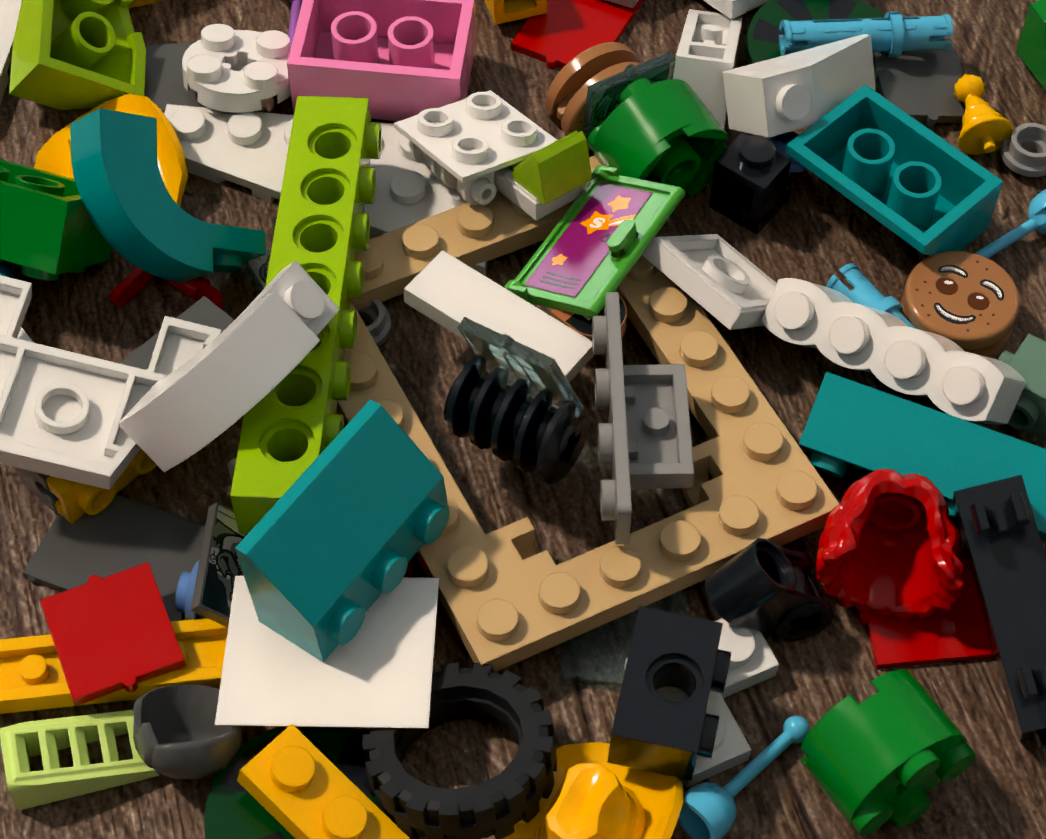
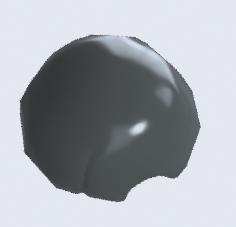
M174 684L154 688L137 698L134 703L133 739L139 756L148 767L155 769L158 774L174 779H200L222 771L227 767L241 747L242 726L215 725L220 689L206 685Z

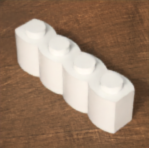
M778 279L761 319L766 328L780 339L789 343L816 348L826 358L842 367L873 373L883 384L895 391L930 398L942 411L962 420L993 425L1008 424L1026 384L1024 378L1014 368L1002 361L965 352L959 345L944 336L908 327L902 320L888 312L853 303L846 295L837 290L801 279Z

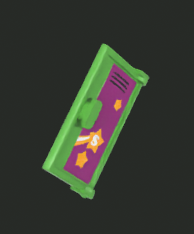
M603 165L597 166L592 172V180L583 189L515 280H509L504 288L532 305L545 306L590 318L597 316L605 306V293L616 291L686 194L685 190L678 186L621 176L617 168Z

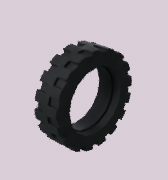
M459 663L440 665L441 671L432 673L428 729L368 728L369 734L363 735V753L372 797L375 796L377 807L390 819L393 818L396 821V825L411 839H414L417 834L426 837V839H483L493 835L496 839H503L515 832L514 825L519 821L530 822L540 811V799L542 797L548 799L554 787L553 771H557V756L551 713L549 709L544 710L543 698L533 686L526 689L522 685V678L513 672L506 670L501 675L493 672L492 665L486 664L481 666L480 663H474L473 669L460 668ZM465 719L490 722L511 733L520 745L516 757L499 775L477 786L447 789L426 785L408 774L402 766L407 749L424 732L445 722Z

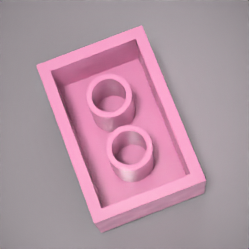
M303 0L287 61L293 112L295 111L297 96L369 98L371 119L401 121L418 115L425 109L439 108L466 98L476 47L475 0Z

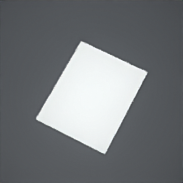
M235 576L215 725L290 726L293 724L296 727L428 729L439 578L403 577L393 591L388 594L382 593L365 613L363 624L355 637L347 644H339L328 658L322 662L260 623L244 576Z

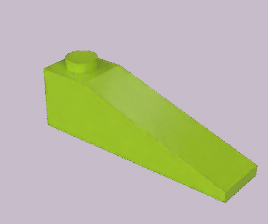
M22 0L12 47L9 94L61 111L95 108L105 101L126 94L144 96L146 47L142 32L134 31L128 9L133 0Z

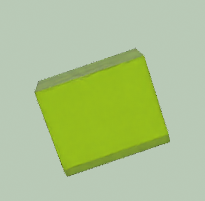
M576 130L534 152L514 167V171L511 174L519 185L544 205L592 180L587 139L582 131L578 133Z

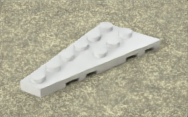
M166 105L164 115L174 128L181 143L187 172L216 183L225 180L251 189L252 196L270 203L275 198L280 200L294 115L264 112L230 113L206 107ZM381 123L380 159H370L369 166L375 167L376 171L374 204H364L363 213H369L370 239L468 203L463 199L462 194L457 191V188L448 187L441 179L433 175L429 167L424 163L417 162L411 156L409 139L394 128V124ZM488 262L478 263L472 268L486 276Z

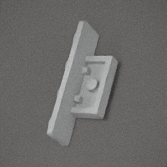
M606 292L604 316H592L593 355H605V368L595 369V407L608 408V423H598L597 427L598 463H611V480L600 481L601 521H614L615 545L629 544L632 516L631 489L692 488L694 466L685 364L623 365L619 292Z

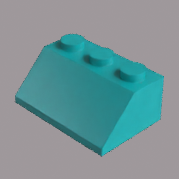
M866 84L789 142L785 152L922 254L931 256L946 251H962L989 228L1003 183L1001 179Z
M370 399L235 547L259 622L322 662L328 658L339 644L344 645L351 641L361 628L368 609L382 593L388 594L399 585L406 573L408 562L425 543L431 544L437 540L445 529L449 519V508L444 476L380 404Z

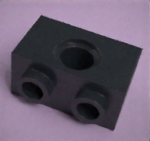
M639 606L612 728L607 763L692 781L697 756L711 759L719 716L706 713L710 691L724 693L731 652L718 649L723 623ZM667 686L676 687L682 690L688 696V699L682 702H669L662 699L656 693V690Z

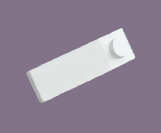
M689 9L675 57L673 79L688 83L724 129L727 107L722 72L735 68L743 16L731 20L722 13Z
M868 34L858 35L722 72L729 129L767 138L813 125L865 84L876 91L871 35Z

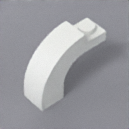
M295 260L283 268L251 304L209 345L180 368L156 382L118 425L163 472H166L212 442L275 388L320 341L317 335L340 309Z

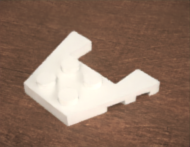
M0 275V464L110 490L141 450L118 423L156 382L180 368L221 334V329L165 316L149 367L146 370L17 339L32 299V283Z

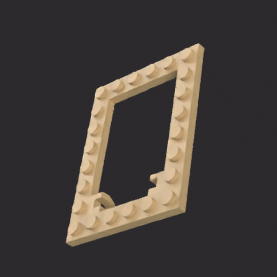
M595 155L589 157L591 173L597 166L601 165ZM589 182L583 184V189L587 186ZM500 191L496 192L494 199L486 205H472L469 203L460 205L372 238L369 242L368 251L358 250L357 261H363L364 266L363 295L361 299L352 298L350 310H356L357 342L355 349L345 348L343 361L350 362V395L348 401L338 400L337 413L343 415L345 426L370 399L380 404L444 476L449 508L447 525L437 540L431 544L425 543L419 549L416 557L427 578H439L438 598L473 662L480 663L481 666L486 664L492 665L493 672H497L638 610L639 606H647L706 580L758 538L766 539L777 546H783L824 528L830 512L839 505L835 496L700 304L641 255L615 292H619V295L624 300L627 307V317L659 364H685L689 409L710 439L692 447L694 466L692 488H682L683 494L691 508L630 533L629 544L615 545L614 540L558 565L555 564L547 550L536 554L535 529L528 517L485 534L358 311L370 307L371 300L378 298L383 302L404 294V288L442 250L472 268L478 263L488 262L545 240L575 201L573 200L536 221ZM708 470L710 471L714 479L709 480Z

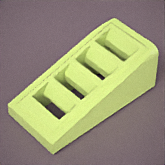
M134 709L29 721L0 728V741L7 787L18 811L159 776L155 769L148 767L135 748L133 739ZM128 733L133 759L119 761L115 736ZM100 740L104 763L90 764L87 743ZM71 747L74 766L61 768L58 750ZM41 755L44 770L31 772L29 757Z

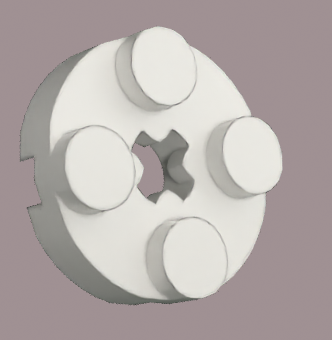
M226 24L208 25L201 30V39L189 46L183 55L184 87L187 92H189L190 88L196 91L198 102L202 105L222 112L249 113L262 110L261 100L272 98L277 95L278 103L291 95L287 69L290 38L287 34L277 30L258 32L234 30Z

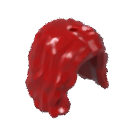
M877 469L855 481L844 493L841 503L830 512L825 522L824 530L820 535L816 561L818 573L816 579L824 584L823 589L826 594L835 597L838 605L841 607L850 608L855 606L858 611L864 614L872 613L879 618L893 616L899 621H909L915 616L921 618L930 617L936 609L949 611L954 608L955 601L959 599L961 590L965 585L961 579L964 563L959 558L962 543L959 530L949 520V509L942 493L931 480L922 475H901L893 469Z

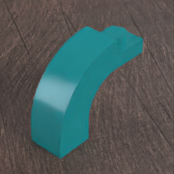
M99 108L70 124L71 162L79 196L95 227L104 239L127 261L153 276L168 281L184 283L212 272L231 273L241 271L242 263L266 255L265 231L201 221L185 212L173 200L162 181L158 167L157 118Z

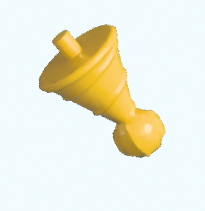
M964 74L954 84V95H956L958 101L964 102L966 106L965 113L962 116L963 125L958 137V146L962 152L969 155L992 153L1002 147L1004 139L1011 138L1014 126L1010 120L1003 118L1001 113L996 112L988 102L981 98L985 93V83H983L981 77L973 74Z

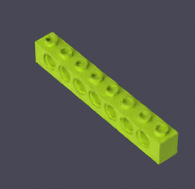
M297 96L265 287L283 268L296 260L340 310L317 335L320 341L275 388L243 417L230 494L239 533L248 534L344 429L343 415L336 414L338 400L348 401L350 395V362L343 361L345 348L355 349L357 342L356 310H350L352 298H362L364 287L363 261H357L358 250L368 251L370 217L369 213H363L364 204H374L376 171L375 167L369 166L370 159H380L382 149L381 123H371L369 98ZM289 459H297V460L290 461V462H284V461L289 460Z

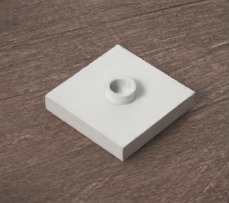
M718 234L654 237L643 252V257L729 330L765 326L761 319L777 283Z

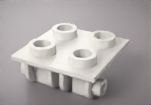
M491 90L473 93L466 99L439 108L425 109L418 115L394 123V128L409 139L411 156L417 162L424 163L429 167L433 175L441 179L448 187L457 188V191L462 194L463 199L472 205H486L494 199L496 195V186L494 185L495 171L522 162L534 152L557 141V139Z

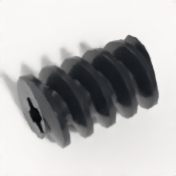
M481 355L473 356L466 363L448 392L443 411L448 431L458 438L469 436L470 442L479 449H489L492 447V453L502 461L514 459L515 465L525 473L537 470L538 477L548 485L555 484L565 478L576 463L586 443L592 424L590 418H584L578 425L574 424L573 419L576 405L571 400L564 401L555 413L550 412L554 395L547 388L541 390L532 402L528 401L531 382L525 377L519 378L507 390L509 372L503 366L496 367L485 379L484 375L487 366L485 357Z

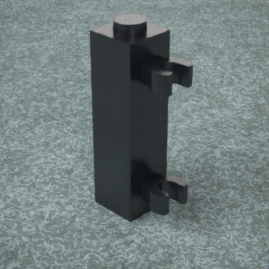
M1022 475L954 491L953 510L1019 742L1036 738L1039 749H1046V555Z

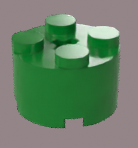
M640 78L629 84L620 95L621 104L612 111L603 124L596 127L588 136L587 143L601 165L617 168L621 176L681 187L690 197L702 190L713 179L715 160L727 149L724 139L729 140L728 134L688 83L678 79H669L652 84L647 78Z
M906 669L890 671L871 680L870 682L877 689L878 693L860 704L851 694L846 696L814 725L801 745V750L807 756L800 758L801 763L851 828L856 830L860 836H866L874 832L890 819L897 828H903L914 822L931 805V801L926 794L941 781L948 782L962 774L976 758V754L967 744L966 737L916 677Z

